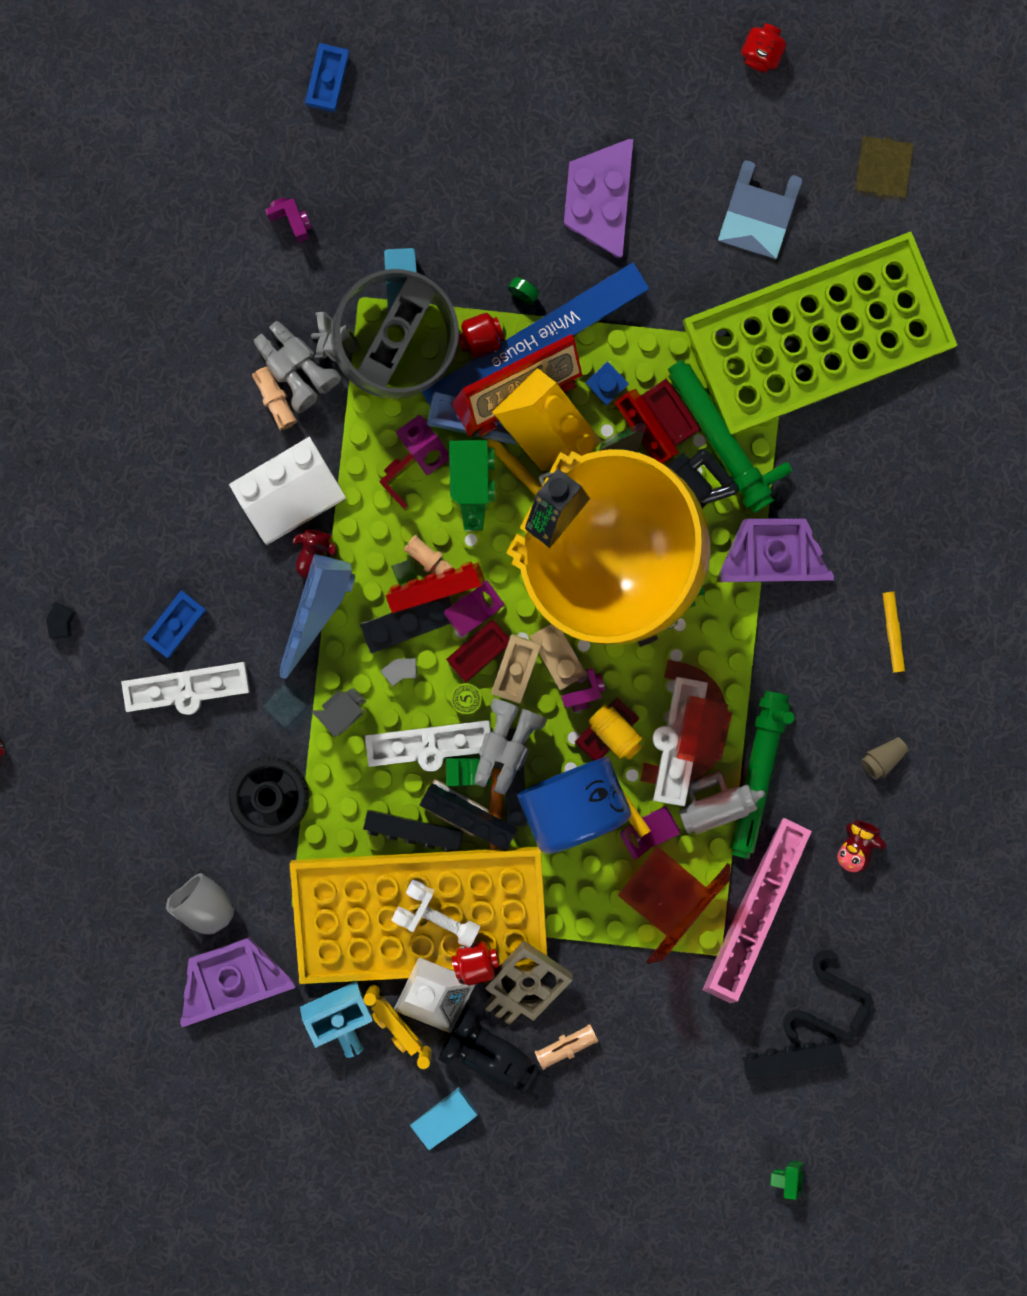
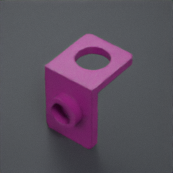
M421 415L416 416L396 431L397 436L426 475H430L449 461L448 451ZM433 450L440 451L436 461L432 463L425 462V457L429 452Z
M486 580L482 586L477 587L470 594L446 609L444 614L458 634L464 636L504 606V602ZM483 592H486L491 597L493 605L486 601Z
M666 806L642 817L651 830L644 837L641 838L631 824L620 832V836L634 859L642 856L650 848L680 833V829ZM631 834L637 839L638 848L633 844Z

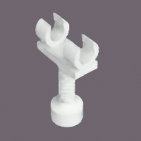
M412 880L406 893L410 897L422 902L415 915L407 909L398 907L392 921L414 932L420 918L428 919V921L431 920L434 924L437 923L440 927L442 926V928L448 929V931L451 930V932L458 936L459 944L470 948L480 929V925L470 920L466 924H460V922L452 920V918L449 919V917L440 912L438 913L435 909L432 910L428 903L433 896L434 889L428 888L421 882Z

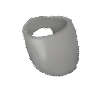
M202 873L196 874L181 888L177 889L167 899L166 909L171 915L191 930L201 934H215L226 927L233 918L235 911L227 893L217 883Z

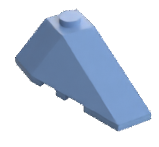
M314 553L280 665L281 678L286 679L342 602L345 591L351 592L355 574L351 573L350 563Z

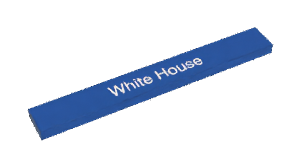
M631 263L503 341L500 350L472 360L436 382L433 386L423 391L422 394L430 406L434 392L457 397L463 388L570 334L574 337L649 291V287L635 264Z

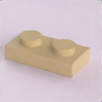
M550 624L529 636L532 641L541 644L538 653L559 690L587 676L564 633L554 625Z
M511 634L491 694L521 704L541 646L540 643Z

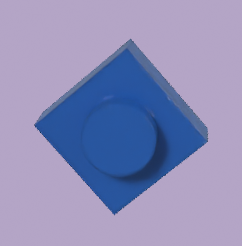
M607 361L585 385L607 407L629 383Z

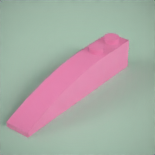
M782 818L737 910L702 989L703 991L728 1003L738 1002L812 832L811 830L786 818Z

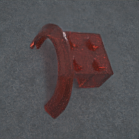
M668 660L663 678L676 680V677L708 683L705 699L695 696H688L674 755L675 758L693 762L690 783L704 775L711 767H714L716 761H721L732 712L728 711V704H726L719 686L707 673L695 666ZM644 762L640 781L656 785L659 766Z
M657 847L619 892L618 896L666 935L646 960L648 964L663 961L722 888L730 881L729 863L705 887L667 853Z

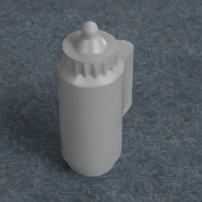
M719 770L689 782L688 794L692 803L687 804L685 809L680 810V815L687 833L695 832L699 834L746 817L750 812L756 811L758 809L756 803L765 796V792L763 790L753 791L749 785L728 789L723 774ZM720 784L722 792L697 801L696 792Z

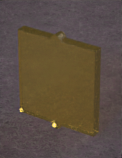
M863 136L855 190L876 193L878 197L889 195L905 198L913 144L891 141L890 137L884 140Z

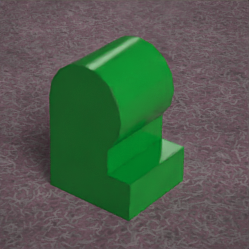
M447 757L446 786L477 785L474 784L480 758ZM492 775L486 785L492 784Z

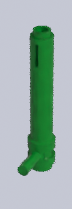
M684 360L668 368L670 381L730 477L733 476L734 481L739 486L738 492L744 498L742 502L746 509L750 508L754 514L772 503L774 499L771 493L773 492L769 486L792 472L790 464L784 462L762 475L758 467H753L735 436L730 435L720 412L689 363L686 364Z
M765 690L764 698H760L759 707H761L760 716H756L754 724L757 730L744 786L749 785L753 791L763 790L765 796L756 803L758 807L756 811L750 812L748 816L736 820L730 848L733 849L732 855L750 859L751 853L755 851L781 733L785 732L786 724H791L794 721V714L789 712L791 704L788 703V695Z

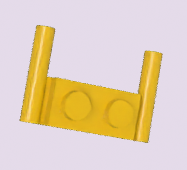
M375 984L369 986L363 1001L367 1006H372L371 1009L374 1013L371 1016L382 1029L387 1027L394 1035L391 1039L402 1053L407 1050L412 1056L418 1051V1067L420 1069L428 1068L432 1049L429 1046L422 1045L419 1038L397 1012L394 1011L386 999L379 995V986Z

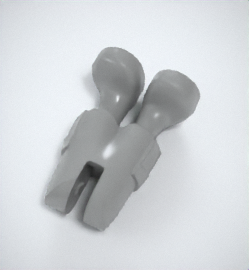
M275 321L269 326V329L274 334L276 340L280 341L284 347L276 351L273 347L274 344L267 340L262 333L253 341L265 359L268 370L278 382H287L293 394L291 400L292 408L297 414H300L316 402L317 394L297 374L296 371L298 369H302L321 394L327 393L341 380V376L334 369H323L312 361L314 352L299 337H295L282 323Z
M493 698L490 707L496 714V725L494 733L489 732L484 736L474 784L485 788L488 779L493 773L491 771L493 766L501 768V773L497 775L494 791L504 795L509 789L517 771H520L528 756L530 750L527 749L525 743L529 735L534 730L543 729L548 719L522 709L514 736L511 741H508L506 737L519 707Z

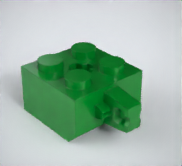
M487 440L449 441L450 497L452 498V503L461 510L464 531H483L486 509H489V502H495V480H489V471L495 470L494 448H488Z

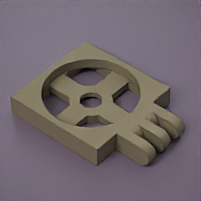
M523 941L500 967L495 970V977L485 982V989L492 993V995L485 1002L484 1009L491 1012L495 1008L493 1015L498 1018L505 1014L503 1021L508 1025L521 1013L534 1021L573 981V974ZM523 958H530L537 963L531 971H523L515 965ZM548 971L556 977L552 989L541 983V979ZM505 975L516 982V986L510 993L506 991L501 979ZM525 978H532L535 983L532 986H526L523 984V980ZM535 994L539 997L538 999L534 1000L522 999L525 995Z

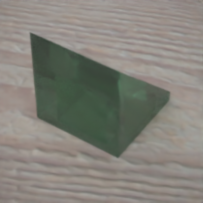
M410 559L391 566L400 585L417 578Z

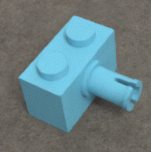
M357 981L300 1007L302 1021L315 1048L338 1038L344 1055L347 1058L354 1057L351 1045L357 1055L363 1051L364 1047L360 1043L355 1029L373 1020L369 1006L363 1001L364 995Z

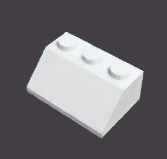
M310 437L229 484L242 509L266 545L346 499Z

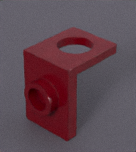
M410 453L401 462L398 459L391 462L384 470L387 475L379 481L382 487L405 511L409 510L408 505L389 485L415 462V458Z

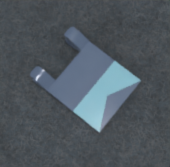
M745 160L741 166L718 241L776 260L802 184V178L792 175L788 181L784 196L749 185L755 163Z

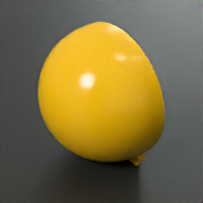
M609 449L588 453L583 456L571 451L568 456L560 452L550 472L554 473L557 468L583 487L590 500L551 548H548L525 530L532 509L531 505L520 526V529L526 532L525 537L516 533L506 554L514 558L511 564L521 570L526 590L540 613L552 625L572 637L598 644H627L638 642L660 633L674 624L690 608L701 590L708 571L710 534L706 517L697 497L687 483L673 470L641 453ZM546 477V479H545L543 485H544V484L547 482V480L549 479L548 477Z

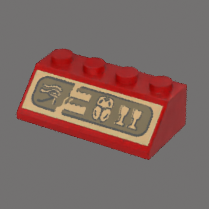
M570 334L463 388L451 405L468 436L471 437L479 433L480 437H483L497 429L495 424L499 420L492 411L537 368L554 380L565 394L577 388L575 383L582 376V371L573 335Z

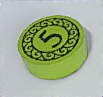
M463 683L452 691L451 704L461 714L474 713L482 703L481 692L473 684Z

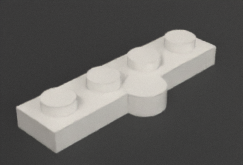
M246 662L121 681L126 712L176 705L180 713L191 715L200 709L202 700L250 693Z
M676 677L667 726L657 728L652 735L654 746L662 750L653 797L654 801L685 806L707 691V682Z
M489 720L365 735L368 766L419 761L420 766L424 770L435 771L441 767L444 757L480 753L485 734L491 732Z

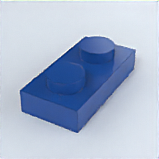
M319 43L305 99L306 106L336 113L350 56L348 49Z
M181 590L143 640L166 658H170L207 609Z

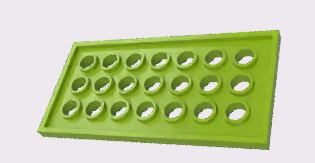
M912 232L905 233L698 313L682 321L717 409L730 435L755 427L958 346ZM893 264L900 269L901 276L898 280H892L887 276V265ZM865 275L872 280L873 287L871 290L864 291L858 286L859 276ZM838 286L844 291L845 297L843 301L836 302L831 299L829 295L831 287ZM900 293H906L911 297V308H902L898 304L897 297ZM802 298H812L816 302V311L813 313L805 312L801 307ZM871 304H878L883 308V319H874L870 315L869 307ZM776 308L784 309L788 314L787 323H777L772 316L773 310ZM843 315H851L855 319L856 328L849 331L842 327L841 318ZM748 319L756 320L760 326L759 333L756 335L748 334L744 329V322ZM916 321L923 326L924 333L922 337H915L910 333L909 325L911 322ZM815 326H822L827 330L828 338L826 341L820 342L814 338L812 331ZM719 330L727 331L732 338L731 344L728 346L718 344L715 339L716 332ZM888 332L895 337L896 344L894 348L883 346L881 343L882 333ZM785 338H796L800 344L799 351L795 353L787 351L784 346ZM860 343L867 348L868 355L866 359H858L854 356L852 351L854 344ZM758 348H766L770 351V363L762 364L756 359V350ZM832 354L839 359L840 365L837 370H829L825 366L824 358L826 355ZM728 360H739L743 365V372L739 375L731 374L727 369ZM804 365L810 369L811 379L804 382L797 378L796 368L798 366ZM775 376L781 379L783 383L781 392L775 393L768 388L767 381L769 377ZM741 388H750L754 392L755 399L753 403L745 404L740 400L739 390Z

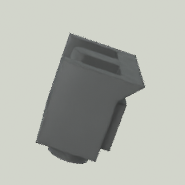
M351 688L349 691H337L322 705L324 710H312L311 712L336 737L338 734L340 736L367 711L363 706L367 701L355 688Z

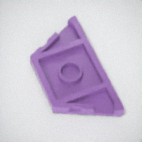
M627 139L569 162L564 226L575 233L581 234L594 245L602 247L617 259H622L633 139Z
M744 519L717 576V582L834 580V575L832 571H828L821 557L823 554L821 548L813 539L812 530L806 519Z
M250 937L193 956L188 961V977L184 991L185 999L180 1024L181 1027H185L296 988V983Z

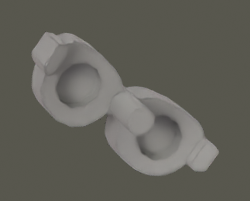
M316 312L320 333H312L311 338L319 339L316 348L317 355L314 358L323 359L328 356L323 351L329 334H331L333 319L327 312Z

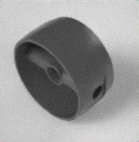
M403 269L377 271L357 281L341 299L331 326L333 354L344 375L364 392L386 399L412 397L433 386L451 366L459 342L457 316L445 292L429 278ZM385 282L403 283L398 296L357 371L348 360L341 341L340 324L346 304L357 293L369 286ZM432 300L442 314L447 330V348L441 366L432 378L417 386L409 388L386 387ZM390 327L399 328L403 333L402 341L396 343L390 341L387 337V329Z

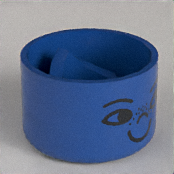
M609 757L600 758L558 774L517 794L537 846L541 852L546 854L561 852L598 838L622 826L631 817V809Z

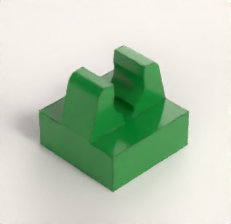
M791 1161L786 1166V1170L774 1169V1172H771L770 1186L783 1188L784 1198L797 1200L802 1194L804 1162Z

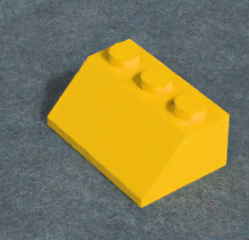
M538 368L492 411L494 416L541 471L551 470L560 452L569 456L571 451L583 456L591 453L602 442L558 384Z

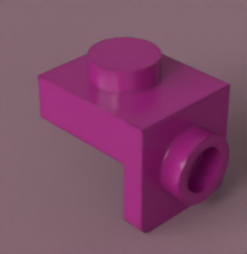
M287 198L277 199L270 203L269 208L265 209L270 222L287 215L298 243L310 239L307 230L311 229L312 226L306 211L299 213L293 198L289 200Z
M593 668L586 670L591 688L562 695L564 708L571 706L572 712L590 708L589 701L601 698L600 692L605 691L601 673H594Z

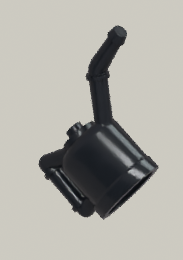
M701 449L692 458H689L683 452L667 466L679 475L692 489L702 509L709 503L733 496L739 491V486L734 481L733 476L730 477L713 457V454H710L706 449ZM704 465L722 486L712 489L711 484L697 469Z

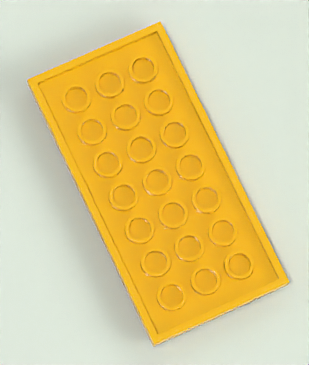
M538 847L508 848L506 851L502 849L306 859L291 860L290 862L299 984L409 978L419 957L454 971L452 956L456 955L458 947L461 946L458 943V936L425 918H420L414 932L392 921L398 907L407 909L415 915L422 902L410 897L406 893L412 880L421 882L428 888L434 889L433 896L428 903L432 910L435 909L438 913L440 912L449 917V919L452 918V920L460 922V924H466L470 920L480 925V929L473 942L485 941L490 949L496 948L500 965L523 941L547 956L541 851ZM523 958L515 966L523 971H531L537 963L530 958Z

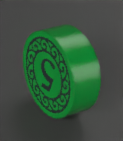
M519 277L513 278L507 287L514 297L528 305H533L539 296V291L535 286Z

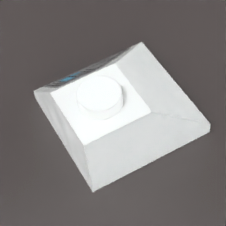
M419 957L394 1007V1011L451 1033L475 985L468 986L463 980H457L454 971Z

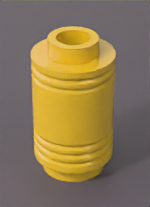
M605 704L588 720L592 725L590 728L599 736L619 759L625 756L629 760L642 748L638 742L643 738L620 716V713L613 706L610 708Z

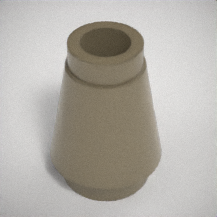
M896 737L894 740L866 752L865 757L861 760V764L873 779L885 778L909 750L903 740Z

